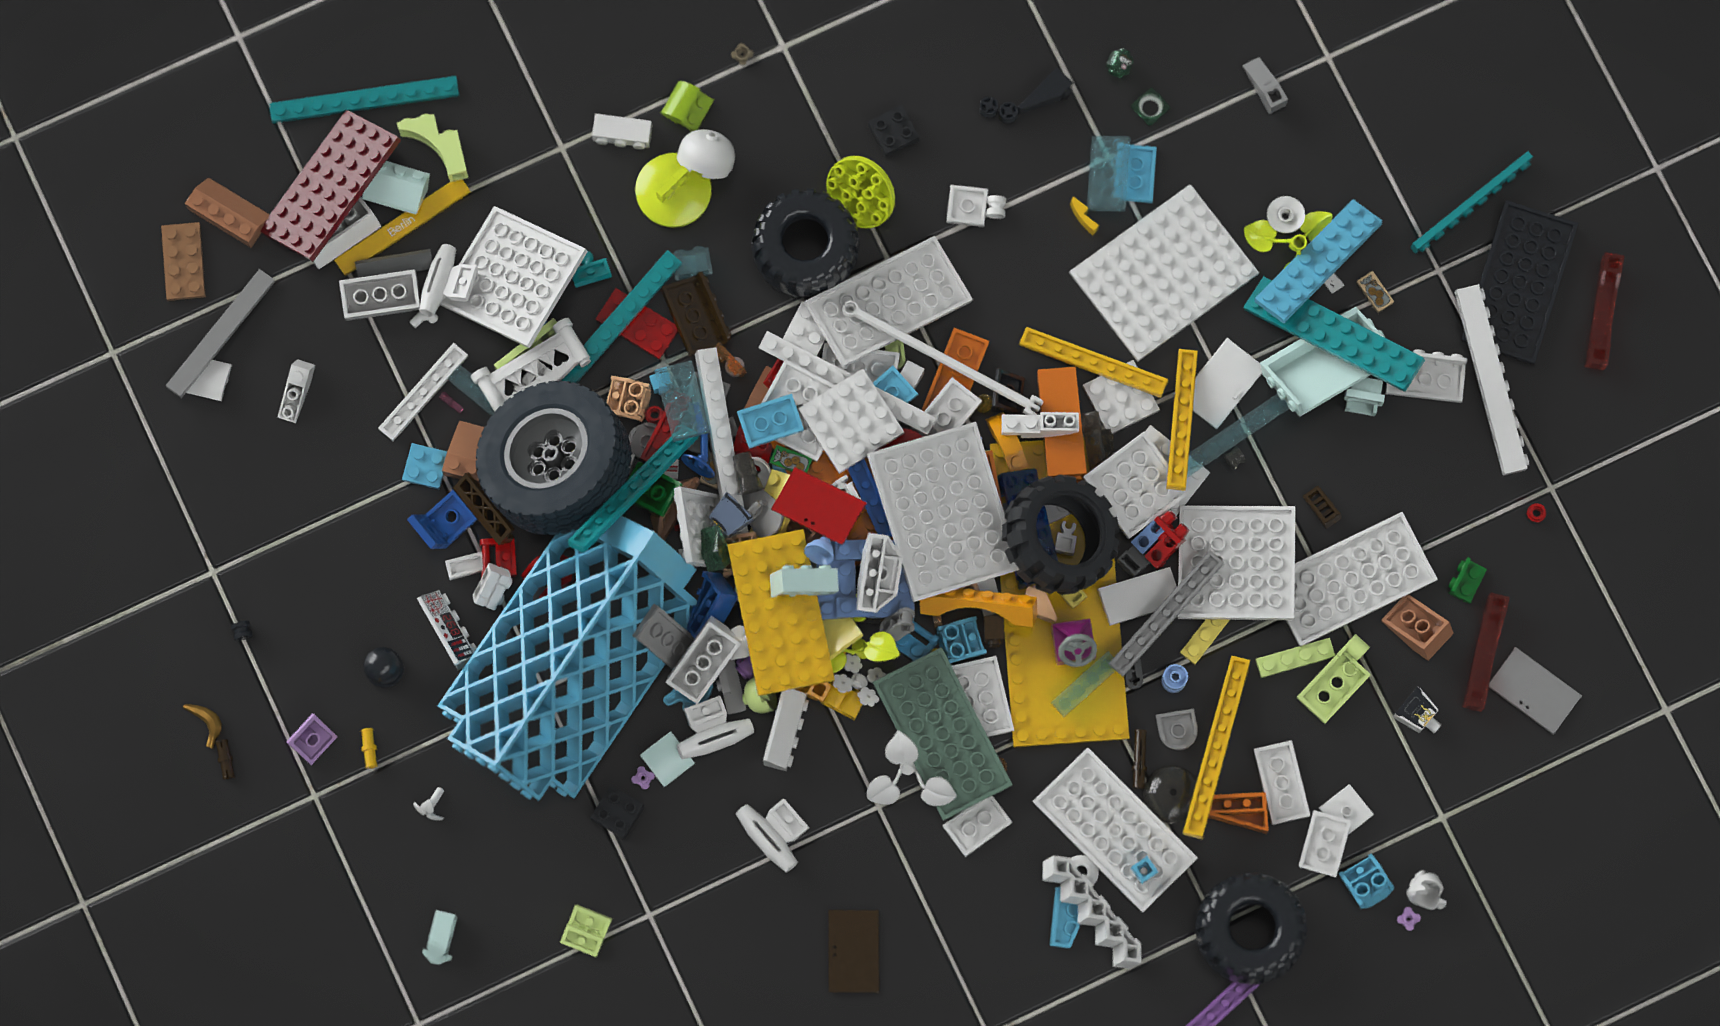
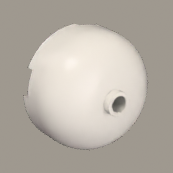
M706 129L695 130L683 138L678 150L677 160L689 172L694 170L702 173L704 178L721 179L727 177L729 172L732 171L735 161V150L732 143L722 134Z

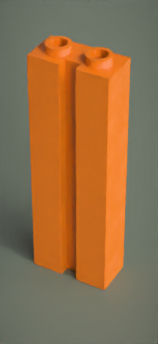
M1076 367L1037 370L1039 398L1044 401L1042 406H1040V411L1079 413V432L1062 436L1043 437L1047 476L1053 478L1057 475L1073 476L1076 478V482L1079 483L1084 480L1082 477L1087 474Z

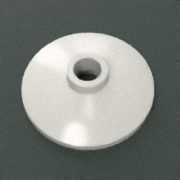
M1282 196L1276 198L1269 205L1267 219L1271 227L1276 231L1292 233L1302 226L1305 219V211L1297 199ZM1287 214L1289 218L1283 219L1282 215Z

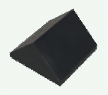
M999 368L996 369L995 381L1023 396L1025 378ZM995 391L993 392L991 412L1021 415V405Z

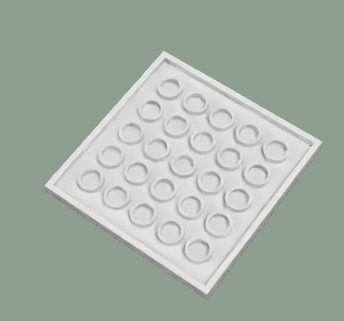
M494 206L460 264L476 265L479 269L468 302L454 301L444 296L440 305L530 348L588 251L577 244Z
M1180 506L1179 525L1183 523L1190 531L1185 537L1186 541L1179 547L1178 585L1209 550L1225 563L1180 612L1178 619L1294 620L1295 506Z

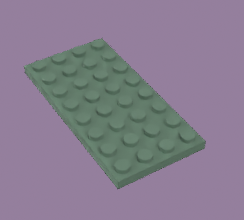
M942 647L873 682L896 730L904 733L916 745L918 758L914 764L924 784L926 785L930 778L941 777L951 784L957 794L956 798L950 803L936 806L943 821L1012 786Z

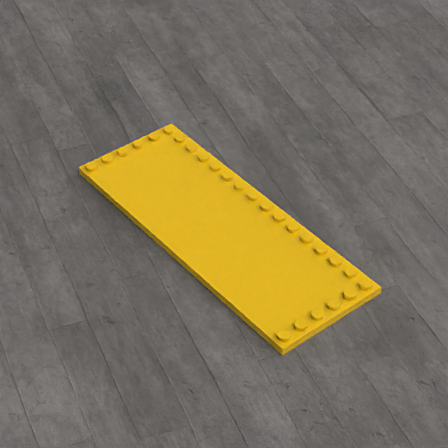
M1104 436L1083 437L1087 473L1106 460ZM1043 440L1020 442L1029 467L1010 474L998 444H990L1002 504L1016 498L1017 493L1036 480L1047 477ZM1072 514L1037 530V536L1059 562L1068 565L1079 564L1085 551V536L1080 523ZM1063 521H1066L1065 527L1067 529H1071L1072 524L1076 523V529L1072 534L1077 536L1073 556L1054 553L1057 533H1062L1060 527ZM1112 559V568L1103 578L1088 588L1082 589L1088 597L1075 608L1071 609L1057 591L1052 594L1047 593L1057 616L1056 623L1083 619L1091 620L1097 653L1095 660L1081 667H1071L1066 664L1056 665L1051 634L1052 623L1037 618L1033 627L1013 625L1004 618L1010 713L1014 726V731H1012L1013 747L1129 739L1124 676L1122 677L1108 665L1122 649L1120 623L1109 626L1097 591L1099 588L1116 583L1115 559ZM1018 571L1000 576L1001 593L1025 595L1028 586L1033 587V585H1036V582L1026 583L1017 574Z

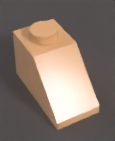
M1033 585V587L1028 586L1025 595L1037 597V618L1055 624L1057 616L1047 593L1036 589V585Z

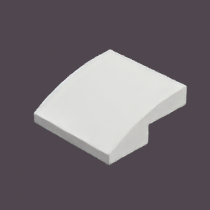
M212 360L186 393L222 401L232 364Z

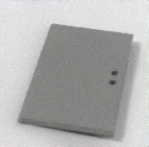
M1514 647L1513 652L1487 685L1552 734L1556 732L1578 700L1582 698L1581 694L1517 647Z

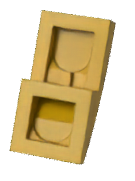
M1073 197L1070 205L1076 218L1090 234L1094 235L1099 225L1086 216L1088 207Z

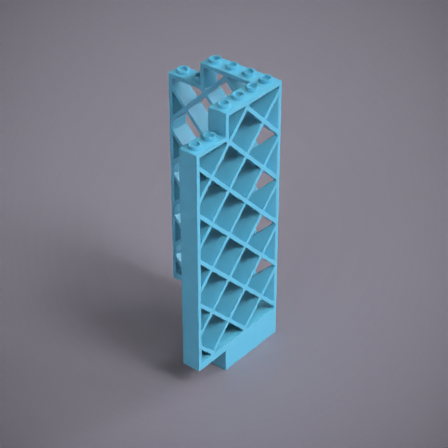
M623 516L597 540L601 545L589 549L585 553L575 549V556L561 562L560 556L566 548L570 547L568 546V540L578 530H571V532L564 534L559 533L553 537L438 704V707L443 710L442 714L450 720L454 718L453 721L457 723L447 738L454 743L452 747L460 753L464 750V754L472 760L476 757L475 760L483 766L488 764L487 767L493 772L498 773L499 771L500 774L498 776L507 782L510 780V785L518 791L522 789L521 794L528 799L533 797L540 800L549 786L554 789L557 787L556 792L564 797L569 795L575 798L665 665L664 662L632 636L637 629V624L642 622L652 605L655 604L667 614L674 612V620L686 629L692 607L697 604V600L684 589L696 569L691 564H686L685 559L655 532ZM618 553L632 560L618 565ZM604 560L605 571L590 577L589 566ZM637 563L650 573L649 576L637 579ZM576 572V583L561 589V578ZM548 585V595L533 601V596L538 588ZM664 587L676 597L663 602ZM606 588V599L591 605L590 594ZM648 589V607L637 610V592ZM622 598V615L610 619V601ZM577 600L578 611L563 617L562 606ZM549 612V623L534 629V618ZM520 624L521 635L506 641V635L510 629ZM578 628L579 638L564 645L563 634ZM621 629V646L610 650V632ZM595 637L594 655L583 658V641ZM550 639V651L535 657V645ZM648 651L647 663L642 670L636 672V655ZM521 652L522 663L507 669V657ZM621 660V677L609 681V664ZM493 663V675L479 680V674L483 668ZM551 667V679L536 685V673ZM594 669V686L582 690V672ZM567 678V695L555 698V682ZM522 679L523 691L508 697V685ZM494 691V703L480 708V697ZM621 691V701L615 710L609 711V695ZM594 700V717L582 720V704ZM466 703V715L462 716L455 712L457 706ZM523 708L524 719L509 725V713ZM567 709V726L555 729V712ZM540 718V735L528 738V721ZM495 719V731L481 737L480 725ZM594 731V741L587 750L582 751V734ZM567 740V756L555 760V744ZM496 748L495 761L481 754ZM540 749V765L528 769V753ZM513 758V775L500 766V762ZM567 771V780L563 785L555 779V774Z

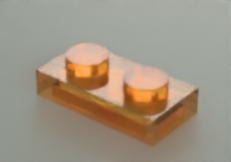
M720 343L714 346L717 348L718 359L721 362L725 360L729 365L727 368L734 376L738 374L742 378L747 373L745 368Z

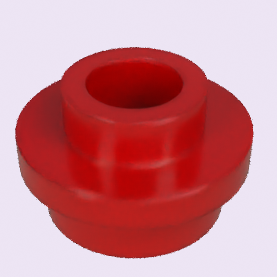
M651 406L646 410L645 418L649 423L658 424L664 411L659 406ZM652 413H657L658 417L654 419L651 415Z
M1532 504L1527 510V516L1532 522H1541L1546 517V509L1541 504ZM1533 511H1539L1540 515L1534 516Z

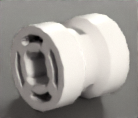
M997 195L988 196L987 204L989 208L986 211V216L994 219L1005 218V210L1003 208L1006 205V198Z

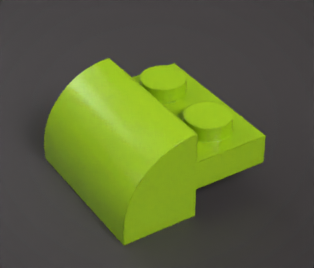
M678 81L660 114L693 132L699 128L714 99L702 93L698 87L684 81Z

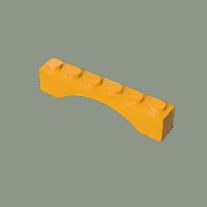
M959 588L920 600V614L940 616L953 609L970 607L994 612L1010 621L1013 625L1033 627L1037 619V597L1029 595Z

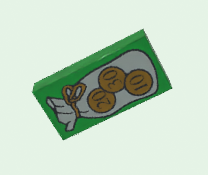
M776 445L770 460V464L790 472L796 467L806 473L812 462L811 458Z

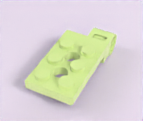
M1355 634L1296 697L1324 724L1370 677L1371 674L1357 662L1370 646ZM1332 679H1341L1342 686L1335 688L1332 685ZM1320 692H1327L1329 700L1326 702L1319 699Z

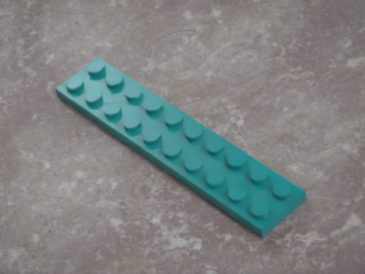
M1263 276L1244 305V310L1406 392L1424 364V357L1309 299L1285 323H1282L1255 303V297L1272 281Z

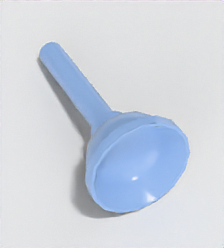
M824 536L813 540L804 548L806 557L815 564L829 565L834 560L831 541Z

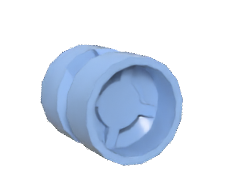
M1172 664L1165 669L1162 675V686L1168 692H1180L1187 683L1188 673L1183 666Z

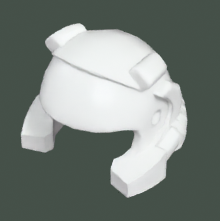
M1424 870L1418 872L1415 878L1412 879L1410 888L1407 890L1409 901L1430 910L1442 909L1446 905V901L1440 898L1443 885L1439 877L1434 873H1425Z

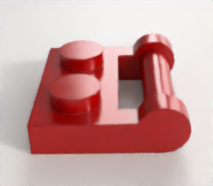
M493 538L480 539L479 544L482 547L483 562L481 577L488 563H490L489 546H495L496 565L509 570L511 577H516L514 538L510 543L498 545Z

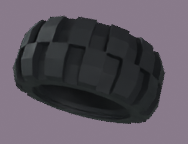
M1057 475L1054 478L1047 476L1028 485L1017 493L1016 499L1010 502L1005 512L1007 522L1002 525V541H1007L1008 549L1004 551L1009 563L1014 562L1019 568L1017 574L1026 583L1034 581L1036 582V589L1049 594L1055 591L1060 595L1073 594L1095 584L1112 568V559L1117 557L1120 540L1115 539V534L1119 533L1120 529L1117 517L1112 518L1109 511L1112 505L1104 495L1099 497L1095 493L1096 487L1084 480L1077 483L1076 478L1073 476ZM1054 505L1064 508L1080 523L1085 536V551L1079 564L1068 565L1058 562L1049 556L1041 546L1037 536L1036 522L1042 506Z

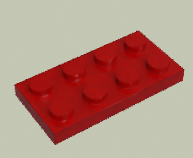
M616 288L595 320L603 324L627 297V294ZM645 306L620 336L660 360L677 335L678 329L674 323Z

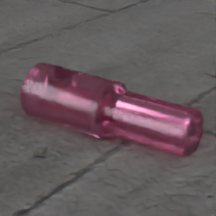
M443 392L440 395L439 399L457 412L461 413L464 410L447 393Z

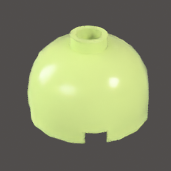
M751 678L746 683L742 699L744 704L748 705L751 710L762 714L774 711L777 708L776 693L758 696L755 678Z

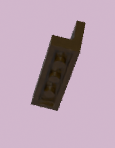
M469 472L465 473L453 489L498 545L510 543L514 538L511 533L515 529L491 502Z

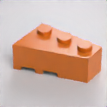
M1266 792L1214 795L1208 818L1267 834Z

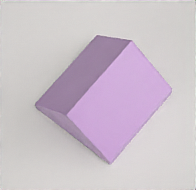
M312 714L288 739L287 743L312 765L338 736L316 715Z

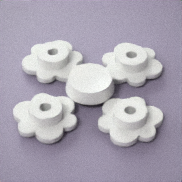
M847 654V662L844 669L851 671L854 675L852 678H847L845 674L834 675L835 681L833 686L840 693L850 692L852 686L857 690H861L857 694L860 698V703L863 705L868 704L872 707L875 703H878L879 697L875 695L876 692L873 689L869 690L866 687L868 681L873 683L886 676V674L882 673L880 668L875 667L868 670L866 679L864 675L858 674L859 669L862 668L860 658L856 655Z

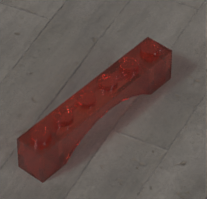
M1606 252L1602 257L1585 367L1605 370L1608 366L1613 314L1622 275L1624 255Z
M1490 593L1487 597L1463 708L1479 712L1485 708L1496 648L1510 597Z

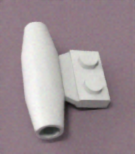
M443 244L431 263L422 289L419 312L427 317L434 316L444 296L450 300L468 302L479 270L476 265L459 264L454 266L456 249L449 244Z
M717 696L683 709L689 726L696 734L677 744V750L681 759L706 755L741 741L753 734L754 728L749 718L726 722V709L721 696Z
M784 798L769 810L766 819L748 804L737 811L736 816L747 834L771 861L786 873L797 865L798 862L786 843L795 841L809 827Z

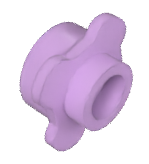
M641 766L637 769V774L632 777V782L640 785L642 789H647L655 775L653 772L646 771L645 767Z
M1406 907L1404 913L1397 917V922L1406 927V930L1411 931L1414 929L1415 923L1420 921L1421 917L1419 914L1412 912L1410 907Z

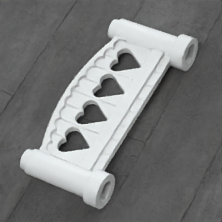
M564 318L553 326V330L556 333L554 336L494 372L490 373L487 367H483L471 375L474 384H478L494 412L499 406H503L507 399L514 397L513 395L517 392L524 391L525 388L532 385L536 386V384L542 382H560L576 365L584 367L591 362L590 356L574 332L573 324L569 318ZM555 350L568 355L569 360L562 362L560 366H555ZM538 360L553 367L552 370L546 372L544 376H539ZM522 370L535 375L536 380L529 382L527 386H523L521 384ZM505 380L519 385L520 389L517 392H513L510 396L505 395Z

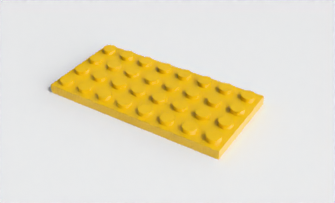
M803 529L727 544L758 696L835 681L817 595H796V597L779 595L777 598H771L770 575L782 569V566L792 565L794 569H801V566L811 565L810 559L804 554V548L807 544Z

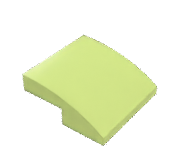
M576 904L560 943L597 957L612 918Z

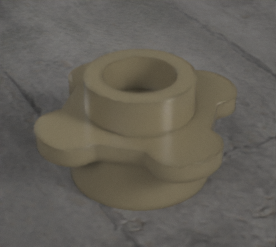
M743 43L739 44L735 51L731 53V57L738 60L742 66L746 65L747 60L754 55L753 51L749 50Z

